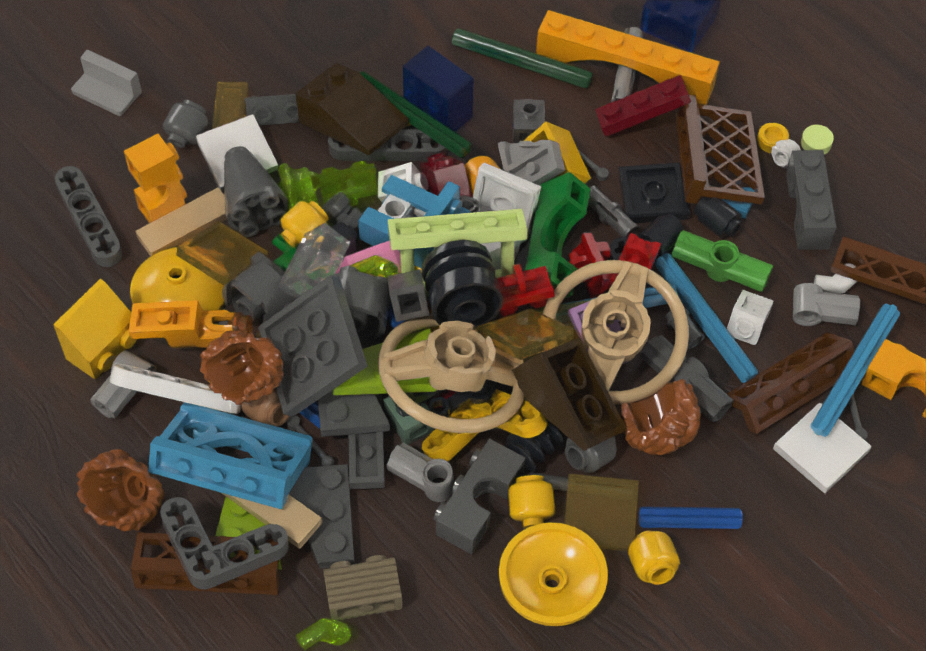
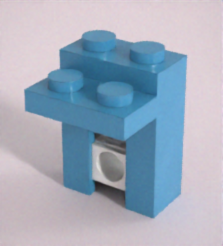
M391 175L382 187V192L388 196L383 201L379 210L368 207L358 220L359 239L373 246L389 241L388 219L471 213V211L462 207V201L459 200L460 186L448 181L437 196ZM434 247L414 249V265L422 269L423 261L434 250Z

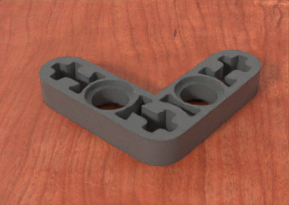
M180 497L171 498L161 507L160 513L163 527L189 581L198 589L213 588L283 558L288 552L287 532L277 524L264 525L212 546L192 504L188 500ZM175 512L183 515L184 526L181 528L176 517L172 516ZM187 537H197L201 540L200 544L192 549H186L181 546L182 541ZM272 538L274 542H278V545L272 547L270 543H266V540ZM254 544L256 545V549L259 550V554L255 555L253 548ZM237 550H243L248 553L247 559L239 563L230 561L228 557ZM202 558L206 569L210 570L209 574L204 575L202 571H199L197 560Z

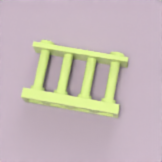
M522 209L388 219L391 250H400L401 273L415 271L414 249L434 247L435 249L447 242L464 239L477 241L480 244L501 242V269H495V276L498 278L513 274L514 241L527 240V226ZM425 288L426 298L429 301V293Z

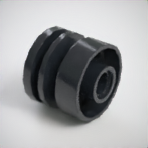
M456 240L436 247L426 256L422 263V276L425 281V288L429 293L432 314L438 325L448 321H462L475 325L474 328L488 323L498 315L503 307V295L495 276L491 255L486 246L477 241Z

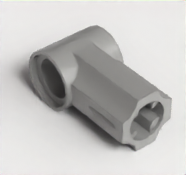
M813 283L799 284L794 288L793 321L802 326H814L821 321L856 325L860 310L859 296L823 292L821 286Z
M128 350L121 352L113 362V364H125L156 372V367ZM109 376L90 401L104 416L116 418L137 391L110 383Z
M405 443L395 447L387 463L388 471L422 489L431 501L443 502L451 498L453 495L451 491L454 485L453 469L446 460L432 459ZM436 478L446 479L441 483L431 482L433 479Z

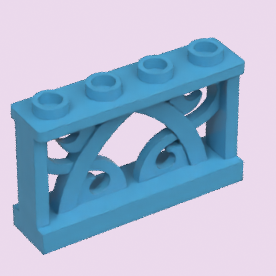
M184 402L178 414L161 436H156L151 442L149 472L282 510L287 502L289 492L304 468L310 463L313 438L309 435ZM227 446L248 452L253 458L238 459L217 453L213 448Z

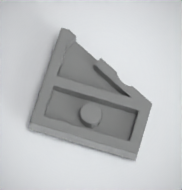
M539 140L535 143L532 141H520V143L503 141L498 143L505 172L540 186L541 183L549 181L565 171L559 143L555 141Z

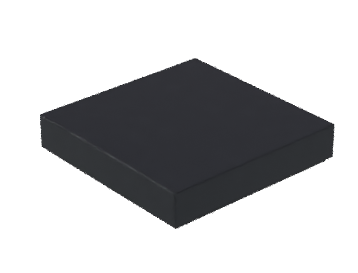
M680 163L621 166L618 168L624 213L634 223L653 222L658 216H664L666 213L674 215L679 220H689L690 210L688 203L685 202Z

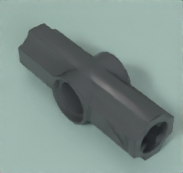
M662 335L655 336L641 351L640 357L659 373L667 364L674 346ZM692 356L684 358L681 367L670 382L673 383L674 381L684 379L686 383L691 384L693 392L698 399L701 413L711 422L720 420L732 406L734 400L709 379L707 369L698 359Z

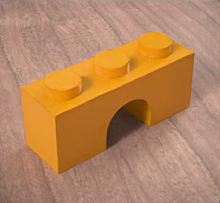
M157 133L124 150L128 170L140 185V187L134 189L138 209L149 223L185 205L184 199L187 198V193L180 182L183 179V175L176 164V161L179 160V155L172 143L166 144Z
M885 339L870 363L861 385L892 400L898 389L906 386L918 388L926 396V359L910 352L901 344ZM926 409L922 415L924 418H926Z

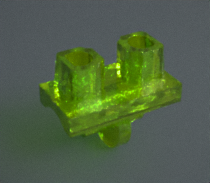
M365 161L353 163L347 169L338 170L330 167L322 169L321 174H318L323 204L339 192H343L349 198L351 206L358 205V198L378 194L374 163L366 164Z
M282 163L278 168L281 180L277 184L287 196L289 206L287 212L300 201L308 203L314 201L319 205L315 191L321 186L320 175L309 171L307 167L293 169L288 164Z

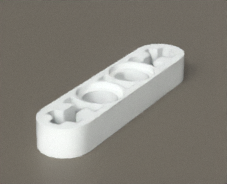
M113 364L109 381L114 385L223 412L238 414L241 411L242 405H236L230 400L225 401L221 396L222 393H214L210 390L208 384L130 365Z

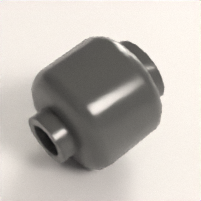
M190 100L173 104L162 125L165 133L169 135L167 140L180 148H184L185 145L194 146L198 144L196 135L204 133L209 123L205 115L206 110Z
M615 436L585 451L570 438H567L566 458L570 465L577 470L586 473L596 472L610 463L616 456Z

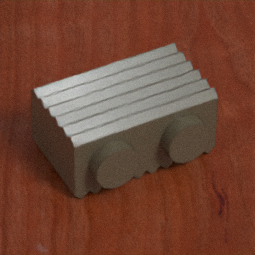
M375 555L367 558L364 563L351 565L348 561H339L332 564L329 569H323L331 621L402 609V594L395 557L387 559L384 555Z

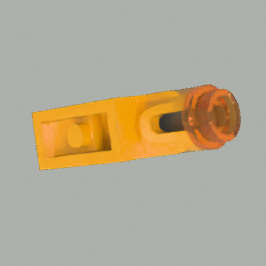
M198 300L133 303L129 325V334L132 339L166 338L171 348H207L211 341L221 337L226 331L241 330L246 334L249 332L253 333L250 315H243L242 312H229L227 310L203 311Z

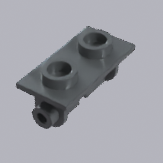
M295 94L245 97L247 116L253 114L258 125L299 123Z

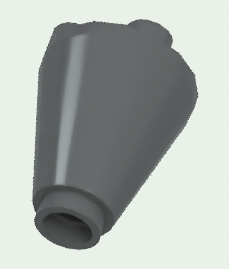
M237 146L228 150L224 157L225 214L228 225L234 230L239 231L240 235L245 238L252 237L258 231L268 229L273 225H281V218L287 213L289 208L286 194L246 147Z

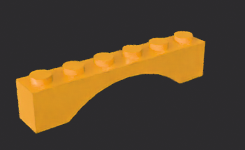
M547 11L537 35L536 53L564 63L577 60L612 62L637 70L659 83L681 75L688 94L696 95L697 104L707 105L715 86L720 61L557 12Z

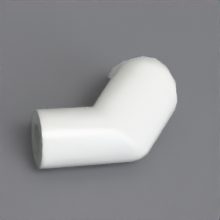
M850 263L844 264V265L849 266V267H852V268H855V267H856L855 265L850 264ZM816 274L814 284L821 286L823 292L838 294L845 293L857 283L856 280L835 274L833 277Z

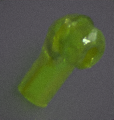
M373 255L349 265L358 269L359 272L387 279V276L399 274L397 272L398 267L394 262L379 255Z

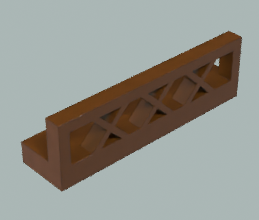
M843 236L830 272L926 304V264ZM850 263V264L855 265L856 267H855V268H852V267L846 266V265H844V264Z
M826 332L756 375L751 380L727 393L734 400L732 407L742 411L749 431L756 434L834 386L855 352L852 341Z
M137 533L131 564L135 588L278 595L280 583L278 574L279 560L213 588L198 589L189 581L167 534ZM208 536L212 546L235 538ZM187 537L182 541L181 546L184 548L197 547L201 540L197 537ZM272 539L266 540V543H270L272 547L278 545V542H274ZM254 544V545H253V548H254V552H256L257 549H256V545ZM145 545H160L165 550L156 558L143 557ZM243 550L234 551L237 555L231 558L230 561L235 563L242 562L247 559L248 553ZM202 558L197 560L199 571H202L204 575L209 574L210 570L206 569Z

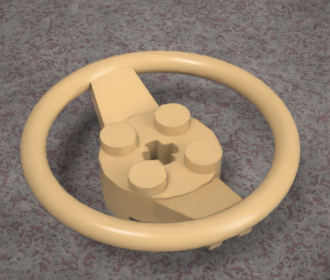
M599 261L572 272L554 289L555 297L548 299L541 318L540 337L542 349L544 352L556 347L554 340L555 318L567 294L578 284L589 278L602 274L618 273L608 293L601 294L595 299L593 298L587 305L583 313L581 333L583 344L588 349V354L613 403L628 404L637 402L661 390L672 380L681 367L689 341V325L686 311L676 291L656 272L629 261ZM648 283L662 295L672 312L675 323V344L672 354L664 368L649 382L629 390L609 391L623 362L631 361L642 350L648 340L651 319L648 316L647 309L643 306L645 286ZM614 320L621 321L620 327L625 329L614 333L610 331L606 324H613Z
M430 313L428 316L408 319L396 326L388 334L379 352L378 366L380 378L387 393L409 416L427 426L442 431L477 433L502 425L512 418L521 407L525 395L519 388L512 369L524 363L523 359L520 358L514 347L500 333L486 324L474 328L475 325L462 321H448L438 325L433 314ZM440 326L439 329L429 334L427 340L395 350L399 342L410 333L427 327ZM429 377L430 385L437 390L477 392L483 388L486 379L513 386V390L507 403L493 414L476 419H454L438 415L421 407L406 395L397 381Z

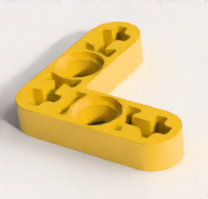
M496 389L495 394L489 401L483 404H475L468 401L457 408L449 418L476 419L488 416L502 408L511 395ZM524 400L514 416L498 426V428L523 438H532L541 434L546 429L548 422L544 415L528 401ZM435 429L423 441L422 450L425 455L432 459H443L448 462L479 432L452 433Z

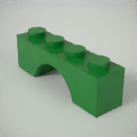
M570 172L541 183L525 271L546 266L553 289L568 275L577 270L575 266L562 257V247L571 228L586 215L590 188ZM574 288L567 294L565 298L573 296Z

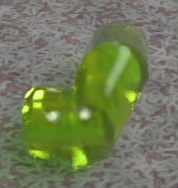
M322 618L296 634L295 637L301 648L305 651L319 641L333 645H343L349 641L351 632L347 624L341 621Z

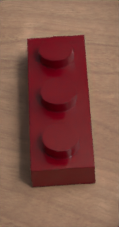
M679 75L617 101L610 102L595 109L606 137L689 104L691 99L682 76Z

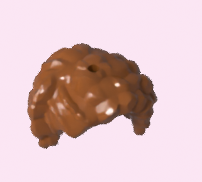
M241 330L226 331L221 337L211 341L207 350H204L200 355V372L204 374L205 380L210 381V390L214 393H222L221 396L225 401L230 400L236 405H241L244 402L250 403L252 400H258L262 396L272 394L273 390L281 383L284 375L280 350L276 348L270 338H257L252 332L246 334Z
M684 379L667 383L660 391L643 400L629 403V405L627 403L621 405L622 412L620 416L627 428L626 431L622 432L626 436L625 440L628 441L632 448L644 451L650 455H664L675 452L679 447H683L691 442L700 428L701 410L698 406V399L693 392L692 385L686 383Z
M113 449L110 452L101 453L92 460L84 462L83 468L77 473V477L80 479L77 482L80 489L77 492V497L81 503L87 505L84 508V512L91 515L100 526H114L125 532L131 530L139 531L152 521L157 515L158 509L162 506L165 492L162 489L161 483L153 473L149 472L146 464L137 462L136 459L124 450Z

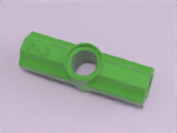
M684 230L680 233L672 252V257L706 270L708 276L715 281L724 282L732 280L760 292L764 291L773 269L771 264L740 253L737 246L730 241L719 240L712 242Z

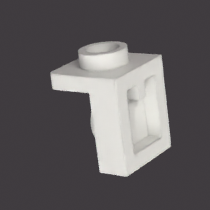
M412 162L378 172V198L382 203L388 196L382 192V187L391 175L426 191L429 187L426 175L420 172Z
M742 290L727 326V330L732 337L756 345L774 301Z

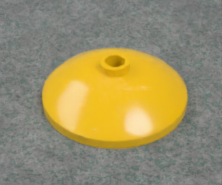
M173 247L150 256L139 266L132 278L130 295L132 304L198 300L203 311L222 310L225 305L222 289L228 283V278L222 264L211 254L193 247ZM181 275V277L179 278H172L174 276Z
M541 523L528 527L518 533L506 546L499 566L501 590L510 606L524 618L546 626L568 625L588 616L602 600L608 580L607 563L597 543L578 528L563 523ZM548 580H555L558 586L549 587L546 585V582Z

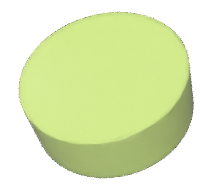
M811 125L804 130L801 145L804 150H823L824 154H826L832 147L834 136L825 126Z

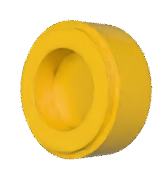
M766 123L759 129L757 144L763 151L771 153L772 147L776 146V142L789 139V132L781 124Z

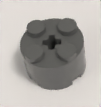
M264 258L253 263L224 285L222 289L226 306L233 305L240 318L241 327L247 333L252 332L257 338L261 337L258 326L281 311L286 304L295 301L294 295L297 293V288L293 281L288 277L282 278L273 269L269 261Z
M351 266L341 267L339 273L333 276L340 278L359 341L363 342L364 337L373 336L372 341L378 340L385 333L391 307L388 279L359 272L358 269Z

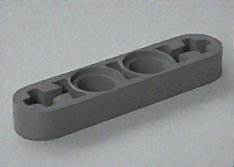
M402 129L370 155H366L348 145L339 147V141L331 137L328 138L330 155L342 161H428L427 157L430 155L445 153L447 156L449 151L439 143L438 148H432V143L438 142L419 129ZM400 141H408L412 146L409 149L402 150L397 148L396 144ZM418 142H422V148H418Z
M74 166L61 168L54 178L57 190L94 261L102 267L116 265L120 262L123 255L119 240L83 173ZM71 179L75 182L77 190L72 192L69 184L66 182L67 180ZM80 200L91 202L85 209L74 208L75 203ZM96 222L103 225L98 232L91 233L86 231L87 226L91 223ZM104 240L108 249L112 251L109 254L102 251L100 243Z

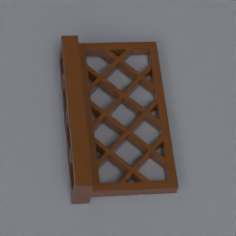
M689 94L691 103L679 107L675 116L685 202L698 204L700 197L703 196L762 204L765 196L751 111L697 104L696 95ZM700 115L708 116L715 122L709 124L705 120H703L700 117ZM730 120L743 121L744 126L739 129ZM722 126L731 135L725 137L716 129ZM709 135L718 143L712 146L703 137ZM738 139L742 143H744L747 146V148L742 150L740 147L734 144L733 141ZM724 147L734 156L729 159L719 150ZM711 156L715 160H717L720 163V165L714 167L706 160V158ZM741 160L746 165H748L750 169L748 171H744L735 163ZM728 169L737 178L732 181L722 172ZM714 178L724 187L709 186L708 181ZM745 182L754 192L745 191L738 185Z

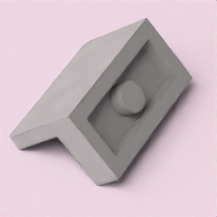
M86 50L80 57L84 74L71 88L72 93L117 116H122L142 92L138 74L90 50Z

